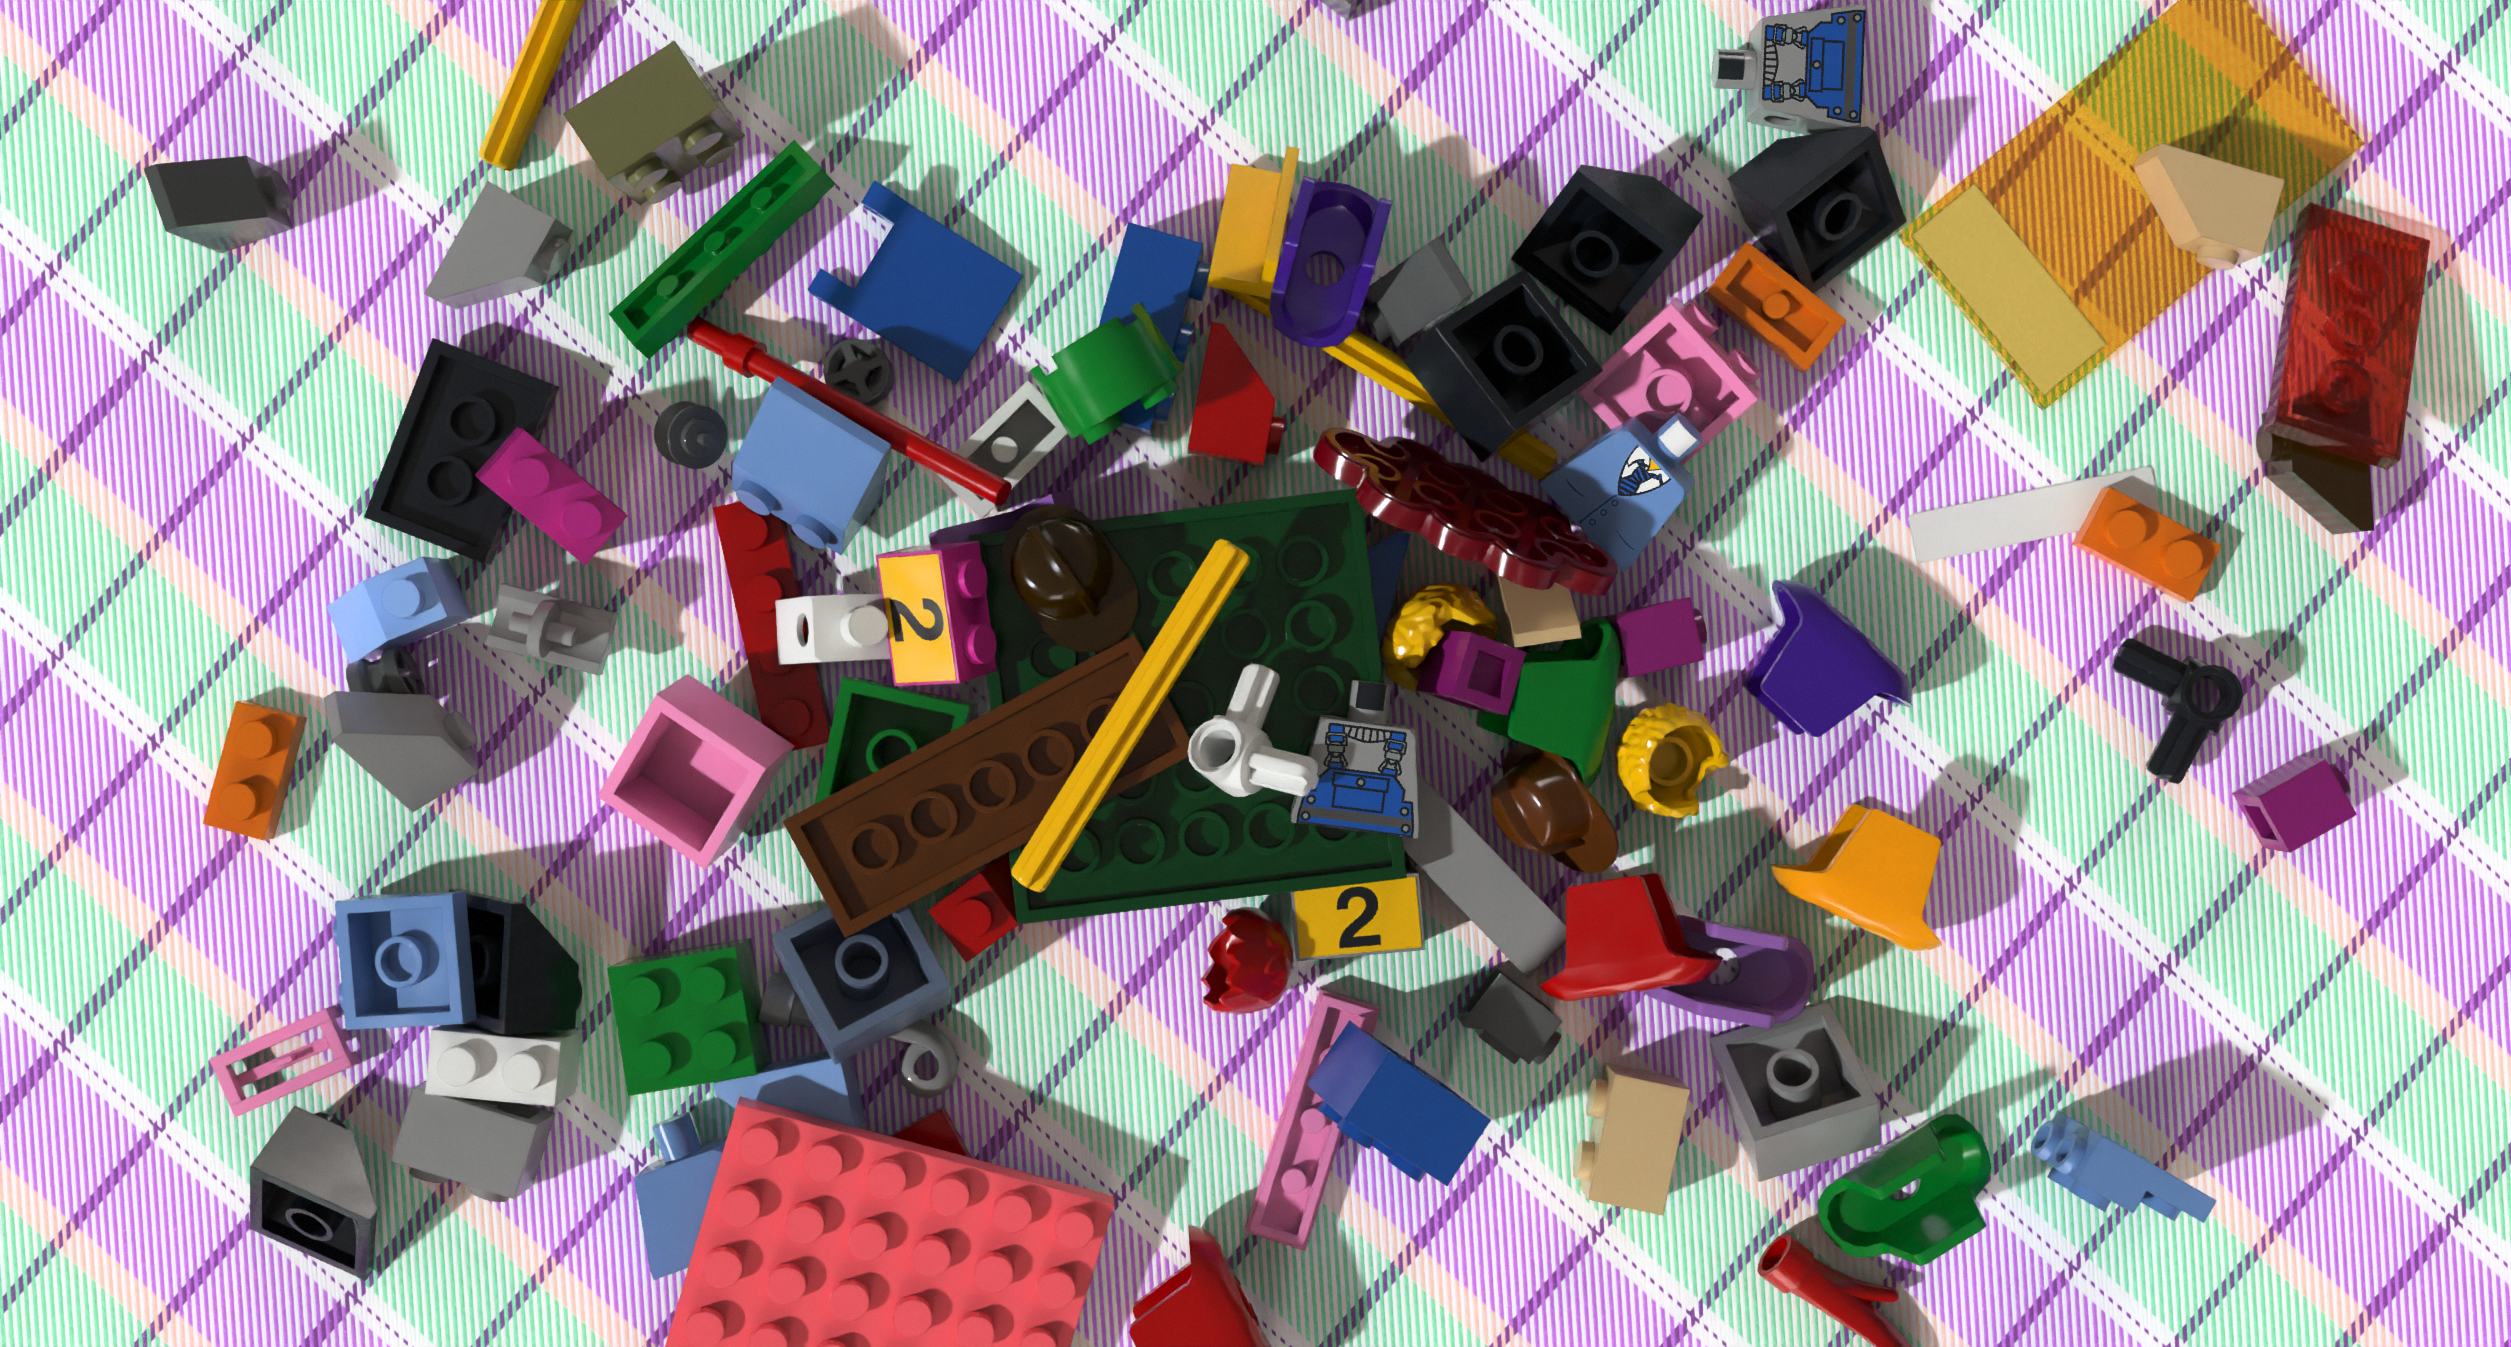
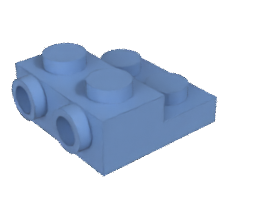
M466 891L366 895L335 901L336 918L333 924V936L339 948L341 983L338 996L340 1005L344 1010L345 1030L453 1025L477 1020Z
M2057 1111L2052 1121L2045 1122L2038 1129L2031 1143V1153L2053 1166L2047 1176L2049 1179L2106 1212L2112 1201L2134 1214L2141 1202L2174 1222L2179 1213L2183 1211L2204 1223L2217 1201L2060 1111Z

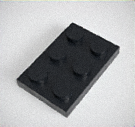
M432 338L364 518L478 562L492 564L513 507L482 483L475 475L517 427L524 429L538 441L540 440L560 387Z

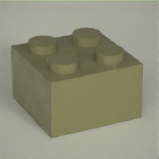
M675 41L666 45L563 113L606 180L639 205L646 201L655 204L669 198L681 188L683 184L680 180L701 165L707 169L722 163L735 152L736 147L734 143L745 137V134L704 72Z

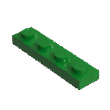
M793 140L609 313L610 317L631 344L646 358L650 359L665 344L673 341L679 335L681 329L711 301L720 297L728 285L751 263L767 253L774 242L799 218L815 208L820 199L836 183Z

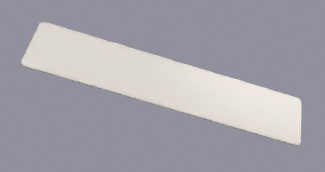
M2150 466L1910 514L1908 521L1916 561L1918 563H1925L2078 532L2100 490L2111 487L2160 513L2153 470Z

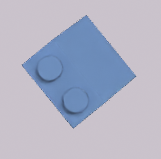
M777 376L771 384L733 461L732 490L736 492L738 499L752 511L765 516L772 513L792 525L793 532L808 545L818 549H824L826 546L842 555L882 498L891 444Z

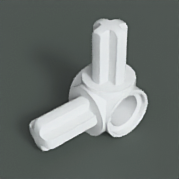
M1254 663L1247 665L1243 669L1226 715H1215L1212 720L1204 722L1195 730L1188 746L1189 762L1195 770L1224 792L1234 797H1245L1254 794L1263 787L1302 797L1306 796L1310 790L1316 789L1319 777L1317 773L1319 764L1314 758L1273 748L1269 736L1261 730L1280 678L1278 673L1272 669ZM1234 752L1231 759L1228 762H1226L1228 757Z

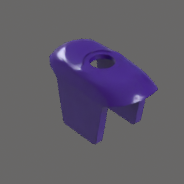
M1303 176L1270 298L1269 311L1274 327L1288 339L1303 346L1319 348L1338 346L1353 332L1377 263L1392 200L1380 197L1378 201L1366 192L1348 184L1316 182L1314 178ZM1320 254L1330 255L1340 263L1343 275L1338 282L1332 285H1320L1314 282L1307 274L1306 264L1308 260Z
M1788 579L1774 580L1772 590L1783 617L1782 625L1744 682V688L1793 734L1800 735L1806 732L1809 736L1820 737L1874 696L1902 706L1913 707V693L1907 676L1870 638H1867L1858 630L1852 621L1833 607L1824 596L1810 585Z

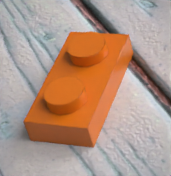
M1748 241L1738 249L1703 294L1704 297L1800 373L1808 371L1847 321Z
M2111 487L2100 490L2072 545L2182 603L2193 602L2222 547Z
M247 700L235 702L202 824L263 841L274 839L307 717Z

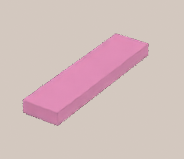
M1319 987L1246 1221V1233L1306 1251L1342 1135V1131L1336 1127L1338 1124L1318 1110L1323 1099L1307 1083L1349 1020L1373 1036L1381 1010L1379 1005Z

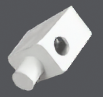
M881 593L818 595L775 601L779 665L891 660L887 638L888 621L884 614ZM805 616L809 628L807 644L805 643L803 636V621Z

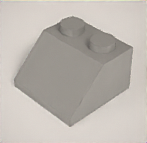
M1830 1001L1803 1009L1799 1016L1785 1023H1773L1772 1029L1751 1025L1709 1038L1710 1047L1736 1131L1758 1182L1881 1145L1879 1101Z

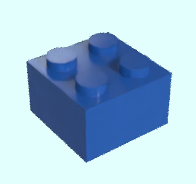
M1350 1020L1307 1083L1323 1099L1318 1110L1337 1123L1336 1127L1367 1149L1373 1146L1389 1157L1388 1161L1419 1183L1427 1173L1448 1186L1491 1121V1119L1447 1085Z

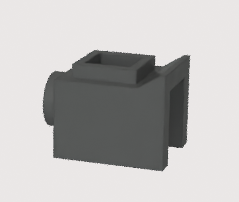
M1495 966L1457 1014L1462 1026L1476 1029L1475 1032L1480 1039L1514 1065L1520 1058L1529 1065L1532 1061L1540 1065L1553 1052L1561 1038V1034L1556 1031L1563 1022L1561 1018Z

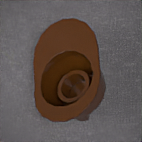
M1523 742L1516 743L1506 753L1502 767L1503 777L1491 789L1492 811L1500 830L1516 846L1543 855H1551L1555 860L1572 870L1589 874L1605 871L1616 861L1619 850L1616 829L1605 810L1582 783L1575 769L1565 757Z

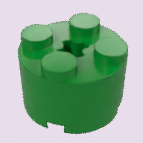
M1142 301L1130 307L1137 318L1134 322L1124 327L1120 318L1115 316L1051 356L1058 369L1048 374L1044 366L1039 364L1029 371L1071 439L1082 434L1088 445L1123 424L1124 421L1118 412L1139 399L1147 410L1180 389L1173 377L1184 369Z

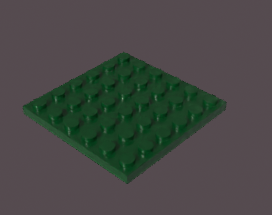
M1356 488L1091 520L1098 526L1129 568L1138 587V612L1132 628L1119 642L1136 634L1146 653L1216 541L1219 539L1227 540L1245 551L1250 557L1249 565L1168 693L1190 737H1192L1198 727L1204 722L1212 720L1215 715H1226L1242 671L1251 663L1272 669L1278 673L1280 678L1261 730L1269 736L1273 748L1303 756L1308 755L1320 715L1348 718L1352 680L1384 683L1363 507L1355 498ZM1008 531L969 535V541H979L982 562L987 571L986 595L990 623L997 643L995 653L997 671L986 675L991 710L1102 652H1076L1058 645L1043 631L1011 588L1003 571L1002 547ZM1234 752L1228 757L1226 762H1228L1231 759ZM1189 757L1100 803L1046 890L1041 893L1033 891L1020 884L1012 876L1017 924L1407 878L1402 837L1292 823L1290 815L1295 797L1294 794L1263 787L1254 794L1245 797H1234L1224 792L1195 770L1189 762ZM1028 842L1009 851L1011 871Z

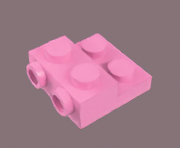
M1675 297L1600 366L1603 371L1579 395L1610 429L1634 416L1654 434L1676 413L1683 415L1695 426L1703 438V442L1680 462L1683 465L1759 399L1762 390L1755 382L1762 374L1754 362L1741 349L1736 347L1728 354L1714 339L1712 334L1719 327L1704 307L1695 300L1684 306Z

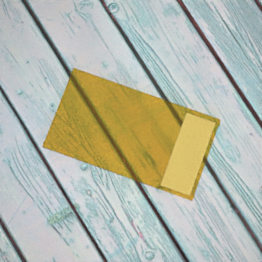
M2178 0L1897 234L1903 246L1910 250L2029 394L2032 402L2038 405L2041 410L2048 408L2215 269L2198 263L2195 260L2197 253L2175 247L2133 169L2137 156L2163 143L2284 179L2285 182L2274 216L2275 219L2365 144L2358 133L2353 130L2247 0Z

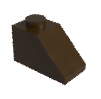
M2355 402L2287 407L2262 413V425L2257 431L2256 448L2259 458L2265 462V476L2332 535L2374 531L2366 403Z

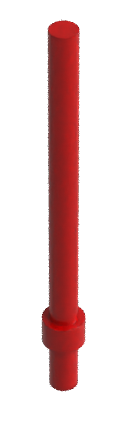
M697 317L690 323L687 330L688 339L722 357V362L727 368L746 378L756 375L771 384L779 376L890 443L891 449L995 505H1002L1009 497L1012 488L1009 481L767 353V347L764 343L743 332L733 335L702 317Z

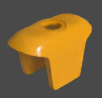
M1850 804L1808 862L1802 865L1771 864L1774 877L1782 889L1796 898L1807 901L1844 920L1847 919L1852 924L1887 939L1906 950L1925 951L1942 946V942L1924 922L1922 914L1941 848V841L1936 836L1881 810L1867 809L1858 804Z

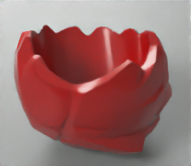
M1247 906L1231 909L1222 918V922L1227 927L1214 938L1207 949L1213 963L1201 978V981L1210 989L1208 994L1203 997V1003L1213 1011L1237 1015L1271 1008L1283 996L1294 963L1293 950L1288 934L1280 921L1261 909Z

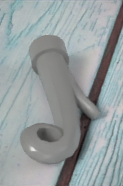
M772 972L763 997L759 1022L783 1028H789L790 1024L814 1027L787 975ZM920 1019L886 1038L911 1043L906 1049L899 1067L901 1084L909 1093L921 1098H933L943 1094L952 1086L957 1076L958 1059L953 1043L943 1031L927 1020ZM930 1051L938 1060L939 1070L935 1078L927 1081L920 1079L915 1074L914 1065L919 1057Z

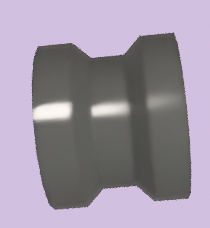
M858 338L843 340L832 347L825 358L823 367L824 379L827 385L868 407L875 406L887 397L892 390L895 378L893 365L887 355L869 341ZM873 370H876L875 372H872V373H871L870 378H869V380L867 381V383H868V386H867V384H866V379H867L868 376H869V372H870V371H873Z
M401 645L383 650L381 658L373 662L361 659L347 665L346 680L350 692L426 695L420 671L412 656Z

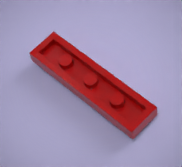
M741 501L713 507L761 722L793 744L794 748L792 751L826 744L829 740L832 723L818 663L778 664L775 601L803 597L786 522L772 513L766 516L758 514L746 507ZM805 616L803 621V636L805 643L807 644L809 628Z

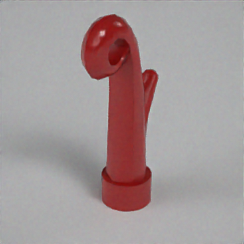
M1788 1233L1778 1236L1766 1248L1758 1263L1757 1272L1782 1293H1793L1856 1333L1874 1347H1911L1904 1335L1891 1321L1869 1302H1896L1899 1299L1898 1290L1892 1287L1868 1283L1829 1267L1815 1258L1811 1250Z

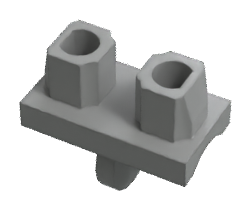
M501 583L496 615L487 635L485 646L594 675H602L619 613Z

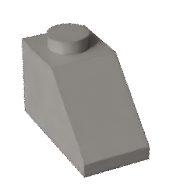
M487 181L424 294L454 309H459L542 286L548 275L554 276L565 264L571 249L568 239L573 230L555 218Z
M334 691L324 697L331 740L412 813L479 773L472 748L477 743V737L472 726L460 712L454 711L449 713L431 695Z

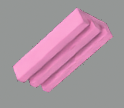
M336 1005L325 1008L209 1059L234 1117L245 1114L361 1062L357 1052L351 1053L346 1041L350 1040V1036L345 1028L340 1029L336 1019L340 1017ZM320 1025L324 1034L323 1038L239 1075L235 1074L232 1063ZM327 1049L331 1050L334 1061L246 1098L242 1089L243 1086Z

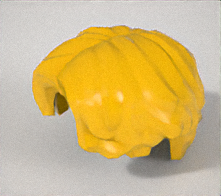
M1451 582L1424 586L1409 596L1387 624L1386 633L1382 638V645L1379 648L1380 657L1386 662L1384 671L1398 685L1407 690L1418 692L1415 690L1425 657L1432 646H1436L1444 635L1442 630L1472 632L1496 641L1497 630H1499L1497 618L1484 601L1479 598L1478 592L1470 590L1465 586Z
M1668 702L1666 705L1641 710L1623 728L1614 746L1616 775L1621 779L1627 796L1633 802L1635 809L1644 812L1650 811L1662 817L1683 818L1686 815L1697 816L1700 808L1696 793L1701 786L1702 779L1709 776L1718 767H1726L1729 757L1722 751L1724 748L1723 743L1704 714L1698 711H1691L1686 706H1678L1671 702Z

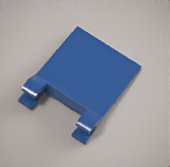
M874 180L861 203L866 210L893 225L854 289L820 268L807 290L816 298L855 320L957 384L1023 278V275L926 215Z

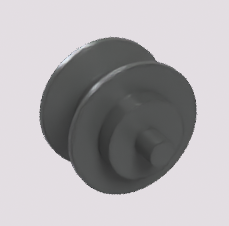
M679 401L669 405L659 415L654 428V440L658 451L668 461L681 464L690 469H703L715 463L722 455L727 443V428L723 418L714 409L690 401Z

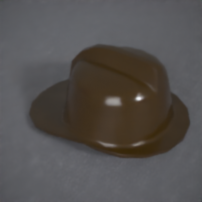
M1064 505L1040 506L1023 514L1009 529L1002 547L1003 571L1011 588L1043 631L1058 645L1076 652H1100L1119 643L1132 628L1138 612V587L1129 568L1098 526L1079 510Z

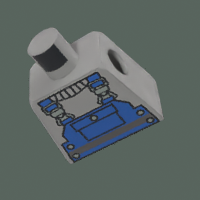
M1851 5L1774 15L1760 19L1750 31L1748 50H1715L1711 72L1712 87L1717 89L1746 90L1745 117L1746 121L1752 124L1803 135L1861 127L1866 5Z
M1352 680L1348 718L1320 715L1307 757L1314 758L1319 764L1317 773L1319 782L1316 789L1310 790L1308 795L1303 797L1295 795L1290 815L1292 823L1418 839L1419 811L1415 729L1412 726L1387 723L1392 685Z

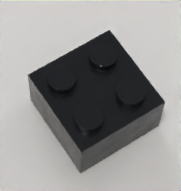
M1525 269L1520 270L1434 326L1404 360V363L1481 463L1571 402L1603 371Z

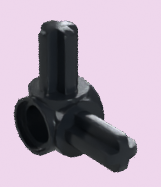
M2127 638L2120 645L2112 661L2111 667L2116 673L2163 695L2161 705L2165 707L2164 712L2171 716L2146 763V769L2164 781L2179 784L2183 781L2206 735L2218 736L2226 719L2232 717L2240 708L2243 698L2240 681L2234 673L2225 667L2209 665L2190 655L2181 662L2134 638ZM2201 677L2210 679L2219 690L2220 698L2218 705L2208 713L2197 708L2191 697L2192 687Z

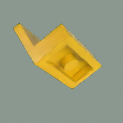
M1287 146L1282 173L1231 163L1207 286L1270 299L1280 256L1299 148Z

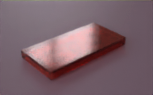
M2311 202L2299 212L2264 431L2386 470L2400 461L2430 240Z

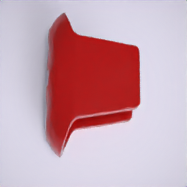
M1651 873L1571 886L1567 889L1566 965L1562 972L1540 985L1539 988L1548 995L1560 1000L1578 1001L1586 998L1613 996L1623 992H1641L1674 985H1687L1707 979L1717 970L1724 958L1720 955L1694 949L1687 943L1661 874Z
M1189 1224L1191 1261L1134 1303L1133 1314L1136 1320L1131 1324L1129 1334L1135 1346L1272 1347L1260 1326L1252 1304L1248 1302L1241 1288V1283L1230 1266L1216 1237L1201 1227Z

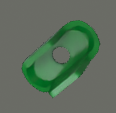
M1601 616L1583 621L1580 624L1582 638L1567 640L1556 651H1524L1526 656L1508 715L1478 711L1476 717V724L1479 728L1565 757L1587 789L1592 786L1601 770L1606 740L1614 715L1616 684L1621 661V651L1616 633L1609 621Z
M1945 1114L1881 1147L1834 1180L1822 1192L1817 1201L1819 1219L1825 1233L1837 1247L1850 1256L1871 1258L1882 1254H1892L1919 1266L1930 1263L1977 1234L1987 1224L1975 1200L1986 1186L1991 1171L1989 1152L1981 1134L1969 1121L1959 1114ZM1917 1179L1916 1189L1910 1196L1903 1199L1889 1197Z

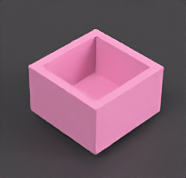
M687 674L656 694L597 797L703 869H706L736 843L794 748V745Z

